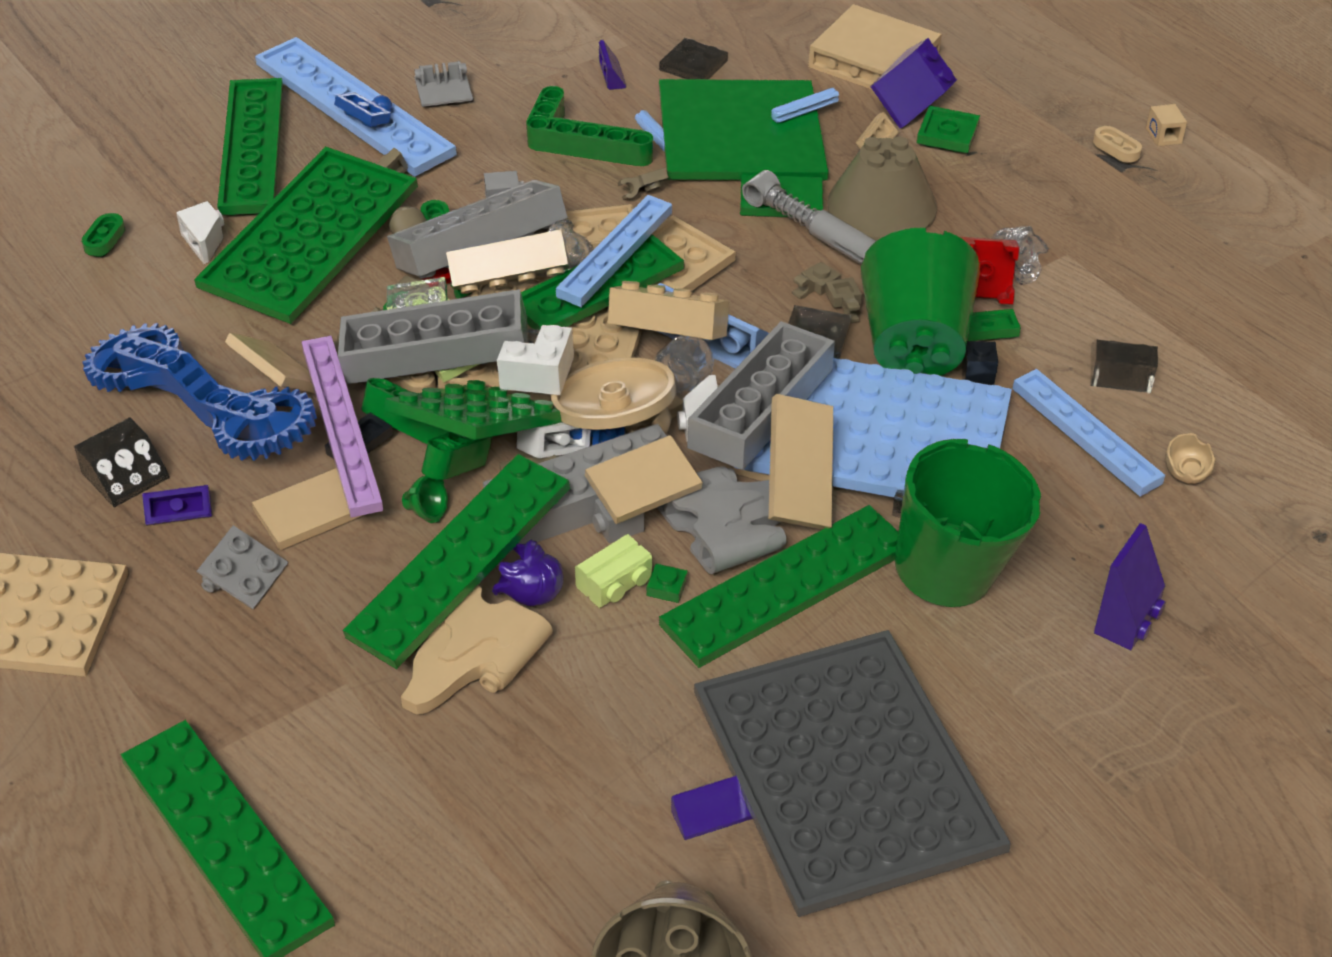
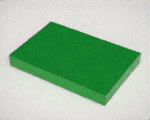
M741 175V216L788 217V215H783L782 211L779 212L776 208L765 206L764 204L760 207L751 206L743 196L742 187L756 175ZM777 176L781 188L787 191V195L792 194L793 199L798 197V202L804 201V206L810 204V209L823 210L822 177Z

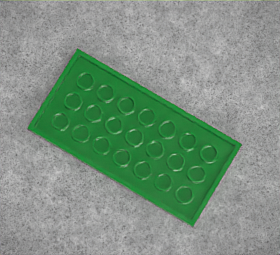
M325 146L194 279L196 288L292 324L418 187L417 178Z

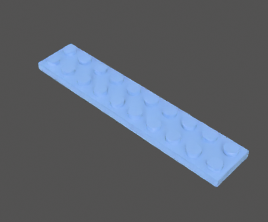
M297 37L255 56L256 65L273 77L282 78L284 85L383 155L396 148L401 152L408 164L406 171L414 177L457 155L454 144L394 103H392L390 122L379 124L377 127L365 126L356 117L346 115L344 110L334 105L336 95L356 92L372 101L381 94Z

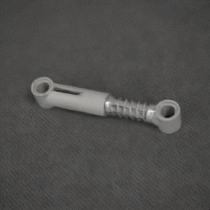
M763 170L742 187L743 196L751 206L760 207L764 204L765 206L776 208L779 212L782 211L783 215H788L790 219L793 218L801 226L805 225L810 235L860 265L864 261L866 251L876 242V240L829 212L816 210V208L810 209V204L804 206V201L798 202V197L793 199L792 194L787 195V191L781 188L777 176L769 170Z

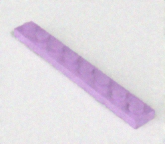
M332 336L301 341L350 516L352 518L383 511L380 493Z

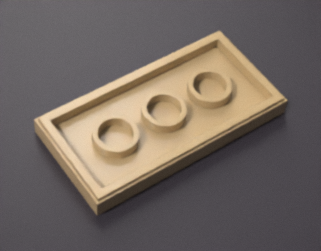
M776 394L772 397L768 519L821 530L831 528L833 406Z

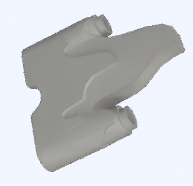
M722 466L696 472L703 482L702 489L657 507L674 530L686 531L694 536L695 541L691 544L690 551L709 574H714L780 550L786 544L784 530L780 526H775L780 521L768 519L769 480L738 482L732 468Z

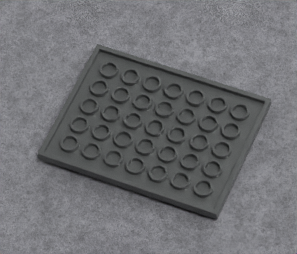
M889 630L694 684V694L732 776H737L745 804L798 917L1010 851L1011 843Z

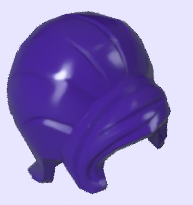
M531 539L526 544L518 543L513 550L520 555L521 559L512 563L500 562L499 571L502 575L498 583L493 586V594L500 595L504 593L519 604L527 606H540L551 602L559 594L564 582L562 565L555 557L546 554L537 541Z

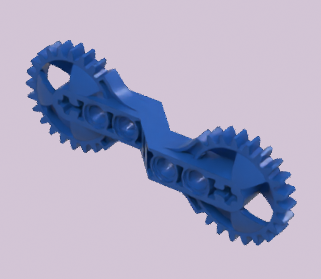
M144 323L138 329L135 325L129 331L120 329V334H109L110 339L99 340L100 346L91 347L92 353L85 354L86 360L82 361L84 365L83 370L88 381H90L92 386H97L98 390L106 387L107 392H110L117 387L118 392H121L126 386H129L130 391L145 386H153L176 394L206 426L212 428L219 449H222L223 454L229 453L230 458L239 455L240 460L243 461L248 456H251L252 461H255L259 455H264L265 459L269 458L271 452L280 455L282 448L292 449L294 441L303 442L302 435L311 434L310 428L316 426L314 421L317 419L312 399L308 398L306 392L301 394L299 389L291 392L289 387L279 392L278 387H275L269 393H267L265 388L244 393L219 385L189 352L183 350L178 334L175 333L173 328L168 329L167 325L159 328L158 323H155L148 328L147 323ZM107 367L122 370V372L119 373H108L104 371ZM276 406H289L293 408L289 413L277 411ZM239 437L247 441L237 440V438Z

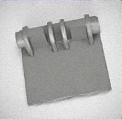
M460 61L448 63V72L445 63H442L441 73H439L438 64H434L435 73H433L432 65L419 66V69H414V78L422 107H435L440 104L463 103L473 100L466 76V63H461Z
M233 525L202 563L197 573L203 576V583L201 585L205 591L213 592L221 588L251 609H254L288 562Z

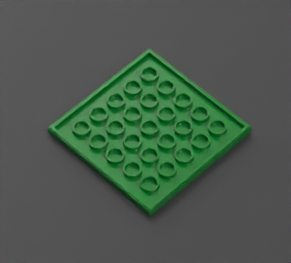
M659 79L667 179L741 180V175H758L763 170H769L776 176L822 177V180H828L829 172L817 110L780 123H776L771 118V110L773 108L814 94L812 80Z

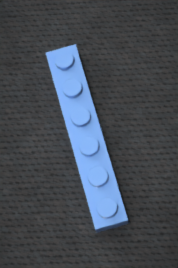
M647 195L556 287V297L582 307L672 214V204Z
M1038 369L1014 380L1012 389L1137 495L1142 496L1163 484L1165 474Z

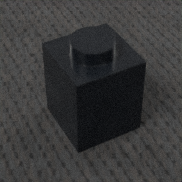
M968 341L961 366L962 379L975 383L994 385L998 367L996 342Z

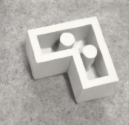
M542 325L535 344L522 343L520 341H504L497 358L500 389L561 395L574 359L572 328Z

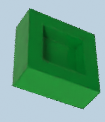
M656 563L646 587V596L679 603L688 579V570Z

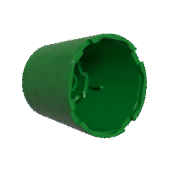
M908 228L895 231L880 238L866 251L861 265V279L874 355L883 368L907 369L914 374L923 373L941 376L952 371L962 362L966 353L980 276L978 256L965 240L947 231H944L942 235L926 232V228Z
M968 439L942 440L920 450L912 459L906 474L895 553V567L905 586L918 597L940 606L961 607L980 600L991 588L1034 528L1039 518L1041 492L1030 471L1019 460L1004 450L988 444L987 448L968 444Z

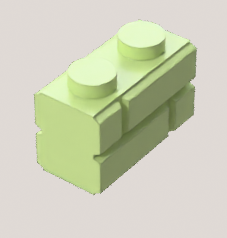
M627 534L575 566V585L586 597L589 596L590 600L599 608L609 602H617L624 596L626 591L635 585L642 586L650 579L652 574L651 553L643 546H639L638 542Z

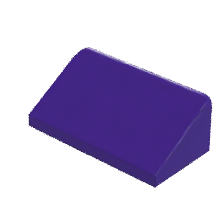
M600 40L599 63L607 88L609 90L626 88L625 79L617 57L605 41Z
M208 485L142 493L146 526L212 517L211 493Z
M737 776L685 791L671 798V813L684 840L752 819L745 804Z

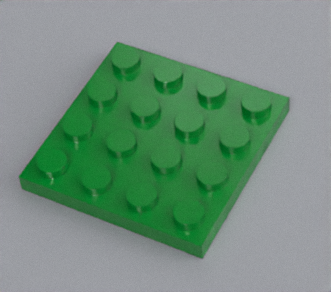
M469 380L467 385L446 384L444 389L423 388L421 393L404 391L400 392L398 397L386 398L385 411L474 440L562 423L560 411L553 406L552 401H534L530 399L528 394L508 393V390L500 389V387L485 386L486 383L480 380Z

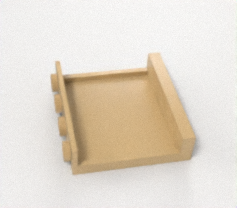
M853 4L810 45L808 67L872 89L870 86L907 49L929 38L939 53L942 34Z

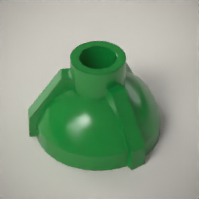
M427 476L418 478L411 488L403 494V507L406 510H413L418 517L429 523L439 522L446 511L448 502L444 486L445 482Z

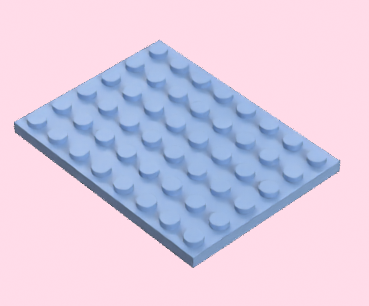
M833 358L832 371L806 400L833 406L832 486L903 499L905 479L909 465L914 456L924 447L948 439H968V444L987 448L988 444L997 448L1001 447L1012 389L999 385H987L969 380L946 378L936 374H914L907 369H888L878 364H865L848 359ZM771 439L744 470L770 475Z

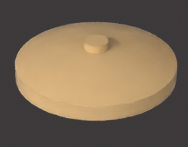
M616 358L596 362L568 374L561 395L551 394L553 406L560 411L562 422L567 425L593 430L613 429L644 421L664 410L676 395V384L673 372L663 363L645 358Z

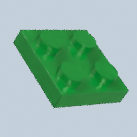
M929 105L917 134L916 143L924 144L928 147L949 149L953 152L968 153L979 126L980 115Z

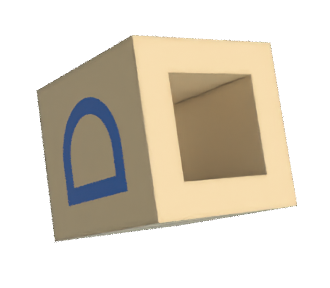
M1176 104L1151 106L1146 129L1157 146L1182 144L1187 121Z

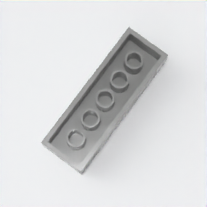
M531 180L387 236L397 269L420 278H427L435 275L436 270L440 268H449L446 252L531 236L538 229H550L558 226L559 221L568 217L560 187Z
M518 289L341 317L338 359L347 384L367 382L369 378H394L497 361L504 341L528 343L527 314L521 291Z
M781 321L688 418L687 448L744 470L771 439L772 397L776 394L806 400L832 371L835 341Z
M659 424L538 463L544 468L568 479L570 490L519 543L526 544L531 539L539 542L593 523L592 515L595 514V500L599 499V497L586 479L585 469L666 437ZM492 479L487 480V481H484V482H483V488H484Z

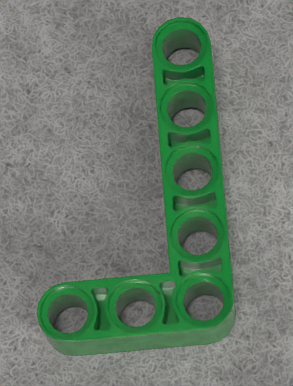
M547 86L543 88L527 118V145L532 150L633 166H648L653 162V135L650 132L563 119L565 103L564 90L561 87Z
M369 378L367 380L361 407L362 412L365 414L371 412L393 428L427 444L421 470L425 476L432 479L445 480L486 464L492 437L474 440L385 411L386 398L398 397L400 392L408 390L381 378Z

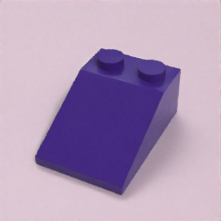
M927 38L907 49L870 87L901 129L943 95L957 79L938 53L937 48Z
M1139 523L1110 566L1094 634L1130 651L1138 639L1142 641L1146 639L1152 626L1151 619L1155 618L1158 620L1166 604V601L1162 600L1165 583L1147 526Z

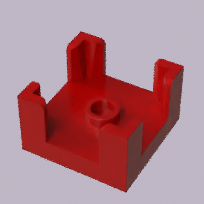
M960 237L974 249L979 259L980 276L976 297L997 298L1000 304H1013L1015 261H1018L1019 257L1017 241Z

